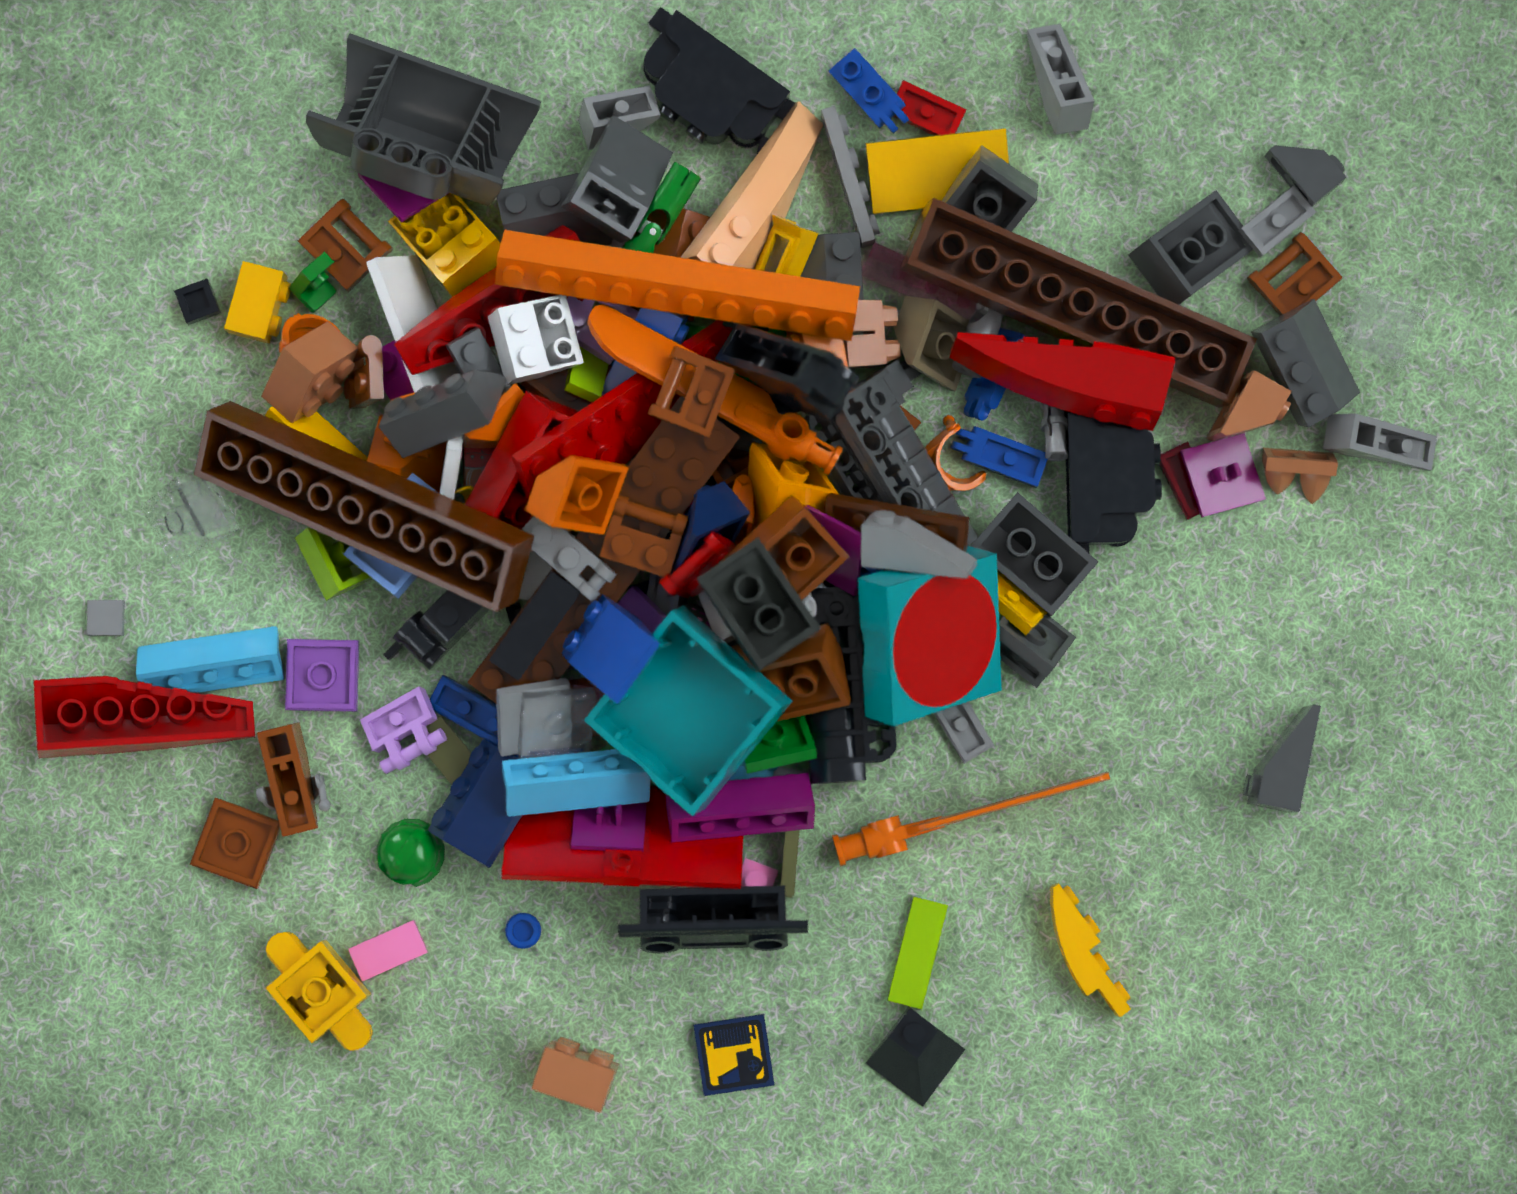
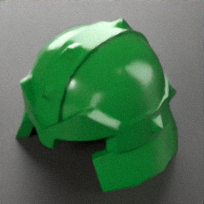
M403 819L391 824L381 833L377 844V861L380 870L388 878L403 885L412 884L418 887L430 882L440 872L445 860V846L442 839L427 831L431 824L420 819Z

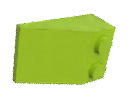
M307 527L295 537L326 601L372 580L369 575L344 556L343 553L348 549L349 545L310 527Z

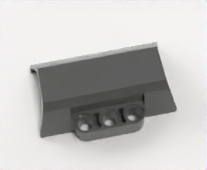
M350 33L347 37L344 104L335 120L309 110L306 115V124L313 138L321 147L351 158V167L360 175L428 199H441L447 193H451L488 207L500 193L504 182L502 177L540 109L541 101Z

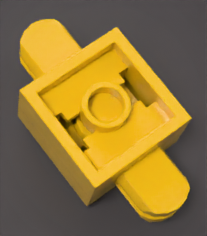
M282 932L272 936L267 942L266 954L282 974L270 983L266 990L306 1038L313 1043L330 1031L347 1050H359L366 1046L373 1035L372 1026L356 1007L372 994L327 940L320 941L312 949L308 950L294 933Z

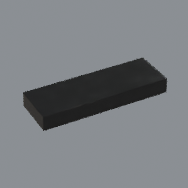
M551 571L489 661L519 681L581 592Z

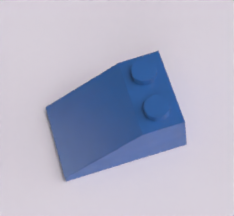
M602 594L598 601L594 600L587 607L583 616L585 620L577 631L573 630L565 639L562 655L568 663L612 701L619 704L660 645V642L637 616Z

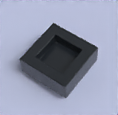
M207 278L174 290L188 325L221 313L211 283Z

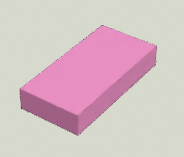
M415 920L348 949L362 982L428 953Z

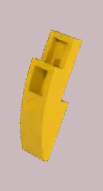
M1055 883L1050 887V906L1057 942L1064 961L1083 995L1088 996L1095 990H1098L1114 1014L1120 1018L1131 1010L1127 1004L1131 997L1119 981L1113 984L1105 972L1110 968L1099 952L1092 955L1089 951L1101 942L1096 936L1101 931L1089 914L1083 917L1075 907L1080 901L1068 885L1062 888L1059 883Z

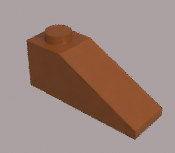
M300 722L257 732L282 837L317 829L318 822L309 760Z

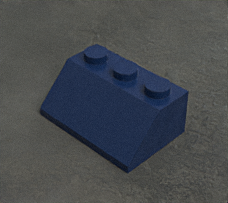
M483 739L480 745L470 754L469 763L461 776L453 782L450 794L444 804L434 813L431 825L427 831L490 868L522 816H507L506 790L502 774V761L518 758L513 755L501 757L498 747Z

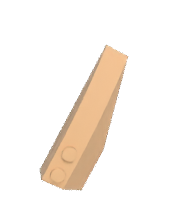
M800 101L793 105L680 258L749 269L755 268L773 226L772 214L786 218L824 125Z

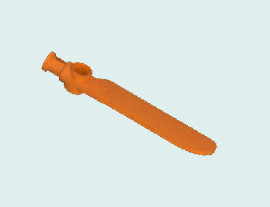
M603 304L595 306L587 319L592 336L606 353L624 366L660 385H663L673 358L670 355L674 346L695 353L610 306ZM686 364L676 389V394L685 398L697 367ZM736 374L733 375L718 416L766 442L768 449L774 456L781 459L793 457L799 461L805 459L822 468L823 473L829 475L843 447L839 445L834 447L817 438L816 432L809 429L807 421L799 414L786 413L782 415L778 413L770 395L765 390Z
M1103 772L948 816L934 817L901 825L898 815L869 823L861 827L860 832L843 837H839L837 834L832 835L839 864L844 866L846 861L858 857L880 858L908 850L905 839L943 828L945 825L1111 779L1109 772Z

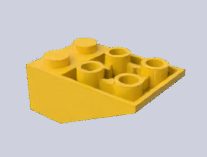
M448 193L445 197L427 206L402 223L396 216L388 221L451 297H454L471 283L496 267L501 243L459 196Z

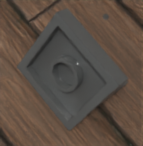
M1047 614L1027 635L1022 633L1004 616L999 621L1001 661L1036 688L1051 673L1076 639L1072 633Z

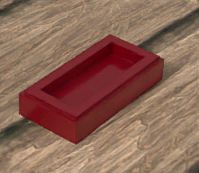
M1188 441L1162 453L1159 465L1186 520L1200 514L1180 454L1181 450L1191 448Z

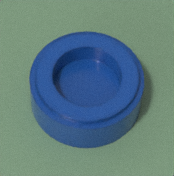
M519 913L512 916L505 928L507 940L514 947L520 949L532 947L541 936L540 922L529 913Z

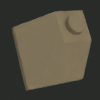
M905 296L894 331L906 363L948 390L956 392L962 373L952 368L954 360L949 358L957 332H965L969 320L936 299Z

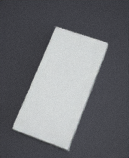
M417 255L375 257L366 262L395 342L437 309ZM403 361L414 393L424 386L430 385L433 387L444 382L454 374H461L459 369L454 366L453 361L412 375Z

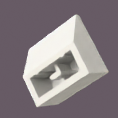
M564 295L501 307L487 316L502 373L507 380L506 385L537 379L584 363L568 301Z

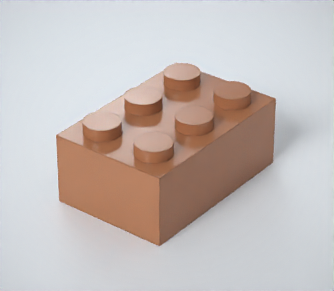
M560 1037L556 1042L551 1041L544 1049L531 1089L601 1113L607 1102L619 1063L613 1062L614 1055L595 1048L592 1053L579 1050L580 1043L564 1037Z

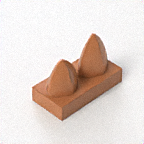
M1263 447L1262 464L1265 468V477L1268 485L1277 495L1290 486L1296 473H1300L1302 491L1307 500L1313 504L1325 492L1331 476H1336L1338 462L1334 453Z

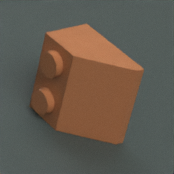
M1255 370L1243 375L1232 404L1222 407L1206 439L1213 442L1273 424L1276 419L1281 421L1291 405L1287 399L1292 391Z

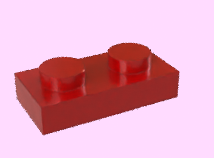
M904 80L897 92V95L906 104L902 109L909 118V121L906 123L933 136L956 133L967 110Z

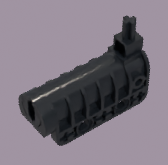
M838 587L815 588L811 592V597L814 598L817 606V613L814 619L819 625L829 624L842 649L851 703L847 706L806 715V722L817 752V758L809 760L810 783L829 784L865 781V763L886 761L895 752L896 729L895 726L888 725V730L882 729L881 740L885 743L888 742L889 748L883 750L882 755H877L876 749H870V743L876 740V729L868 731V726L879 727L885 725V723L865 717L863 687L864 642L860 627L859 588L855 596Z

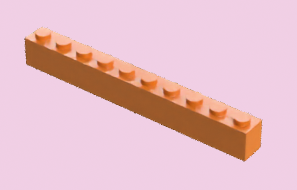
M504 230L497 255L495 285L852 341L860 286L510 230Z

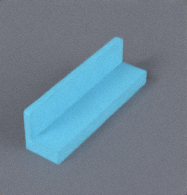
M273 626L140 646L137 649V680L139 682L151 683L154 686L171 689L174 687L194 693L284 680V668L279 653L278 628Z
M616 749L502 761L507 816L644 803L650 800V776L639 764L622 755Z

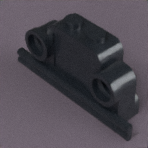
M660 7L649 21L648 25L661 34L645 55L644 75L655 86L656 102L661 116L673 124L676 120L687 127L685 132L698 143L703 144L706 141L710 144H720L729 136L732 142L739 147H755L760 143L763 135L765 136L766 131L777 117L783 120L795 104L790 100V91L678 10L672 15Z
M727 321L722 323L731 332L715 359L721 364L735 369L736 374L754 381L792 409L831 421L842 410L845 398L859 380V377L853 371L843 365V360L836 357L835 353L740 323Z
M1065 411V417L1068 418V430L1066 431L1068 458L1065 459L1067 535L1089 554V545L1123 546L1133 539L1137 531L1138 522L1136 516L1146 514L1154 506L1156 500H1161V479H1155V465H1160L1161 461L1160 444L1154 443V437L1149 430H1137L1131 426L1113 422H1100L1094 418Z
M446 590L425 613L421 610L418 611L393 636L396 642L383 655L388 660H391L405 647L420 663L431 670L490 609Z
M785 886L741 887V889H640V924H618L619 938L641 937L640 949L648 953L657 954L671 953L679 949L748 947L759 951H775L788 946L787 934L808 933V920H786Z

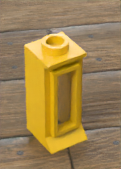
M772 214L773 226L754 269L800 277L819 233L799 227L792 220Z

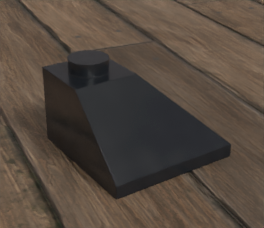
M908 1006L866 1064L923 1107L965 1049Z

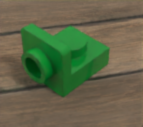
M325 251L305 267L289 287V290L312 313L316 312L337 292L328 281L330 276L326 273L334 261Z

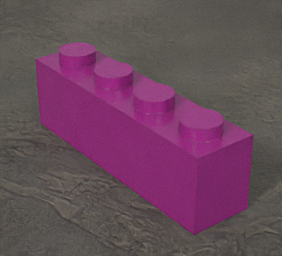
M809 773L728 780L705 810L694 816H691L666 794V811L671 842L814 829L815 802Z

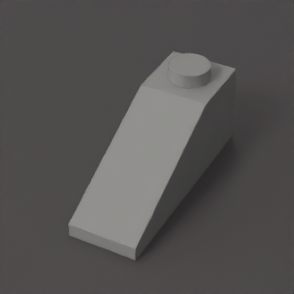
M1061 24L1027 29V38L1043 106L1055 135L1088 129L1094 99Z
M1356 413L1332 414L1327 420L1323 449L1350 457L1432 471L1437 436Z
M880 510L871 513L861 525V566L967 579L977 566V559L910 518L895 516V513L892 511Z

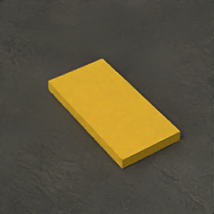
M1005 128L865 143L872 213L874 214L923 209L933 198L942 201L959 173L981 145L1009 164Z

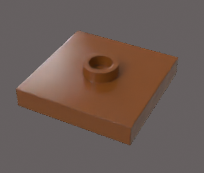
M215 797L190 865L258 889L281 830L279 821Z

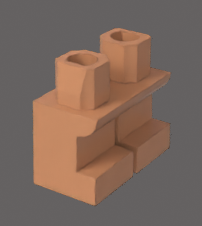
M858 300L853 334L863 335H853L852 341L843 340L849 369L873 368L885 365L888 361L901 357L898 340H885L884 327L897 326L898 312L896 307L883 305L882 300Z

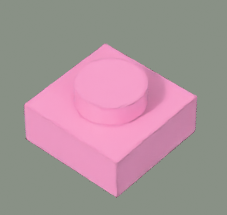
M745 858L742 865L741 887L773 886L779 870Z

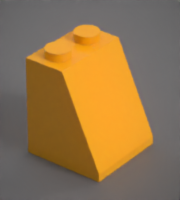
M753 442L750 446L748 476L752 481L755 519L753 530L791 495L804 507L810 505L825 513L826 497L830 493L839 494L822 469L805 459L799 461L793 457L790 459L778 458L770 452L765 444Z

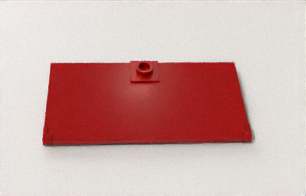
M650 786V800L646 805L643 852L642 850L605 849L604 851L571 849L574 810L522 815L504 846L501 879L603 883L605 886L630 887L657 885L741 889L744 836L671 842L666 811V793L658 786Z

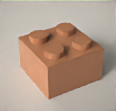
M327 321L283 347L261 397L291 423H294L303 416H312L321 405L326 402L331 404L343 392L341 385L355 366L353 360L358 347Z

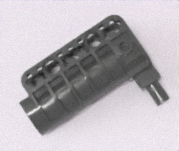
M896 360L858 382L849 391L844 400L842 410L831 421L809 414L804 418L809 425V429L816 432L817 438L824 442L830 439L832 441L830 445L843 447L841 452L843 465L839 466L836 462L830 474L827 475L840 495L965 516L955 500L956 498L942 478L941 473L930 458L928 451L921 443L913 426L900 407L901 404L906 402L902 395L914 387L911 381L922 374L909 366L906 360L901 363ZM817 423H820L822 426L820 432H818V430H815L814 426H816ZM849 470L850 474L845 477L844 472ZM854 484H856L859 488V490H857L856 493L852 489ZM970 522L967 546L971 545L978 538Z

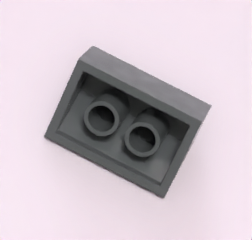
M579 173L501 189L497 195L504 230L545 236L559 226L564 225L576 232L581 242L608 246L611 245L613 240L610 236L561 207Z
M1311 299L1251 331L1253 337L1257 339L1256 343L1276 383L1292 391L1287 401L1291 403L1289 410L1298 425L1310 427L1340 411L1360 393L1315 299Z
M475 369L462 375L459 373L454 374L433 387L427 385L411 396L403 399L397 397L390 401L384 408L385 412L378 427L401 457L405 458L490 424L507 380L503 375Z
M1018 492L971 545V547L996 553L997 570L1044 609L1050 617L1098 563L1093 556Z

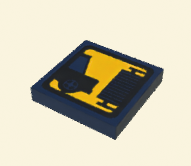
M764 1014L693 1025L704 1096L775 1085Z

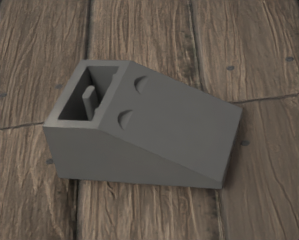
M613 115L561 207L619 243L632 239L649 209L673 152Z

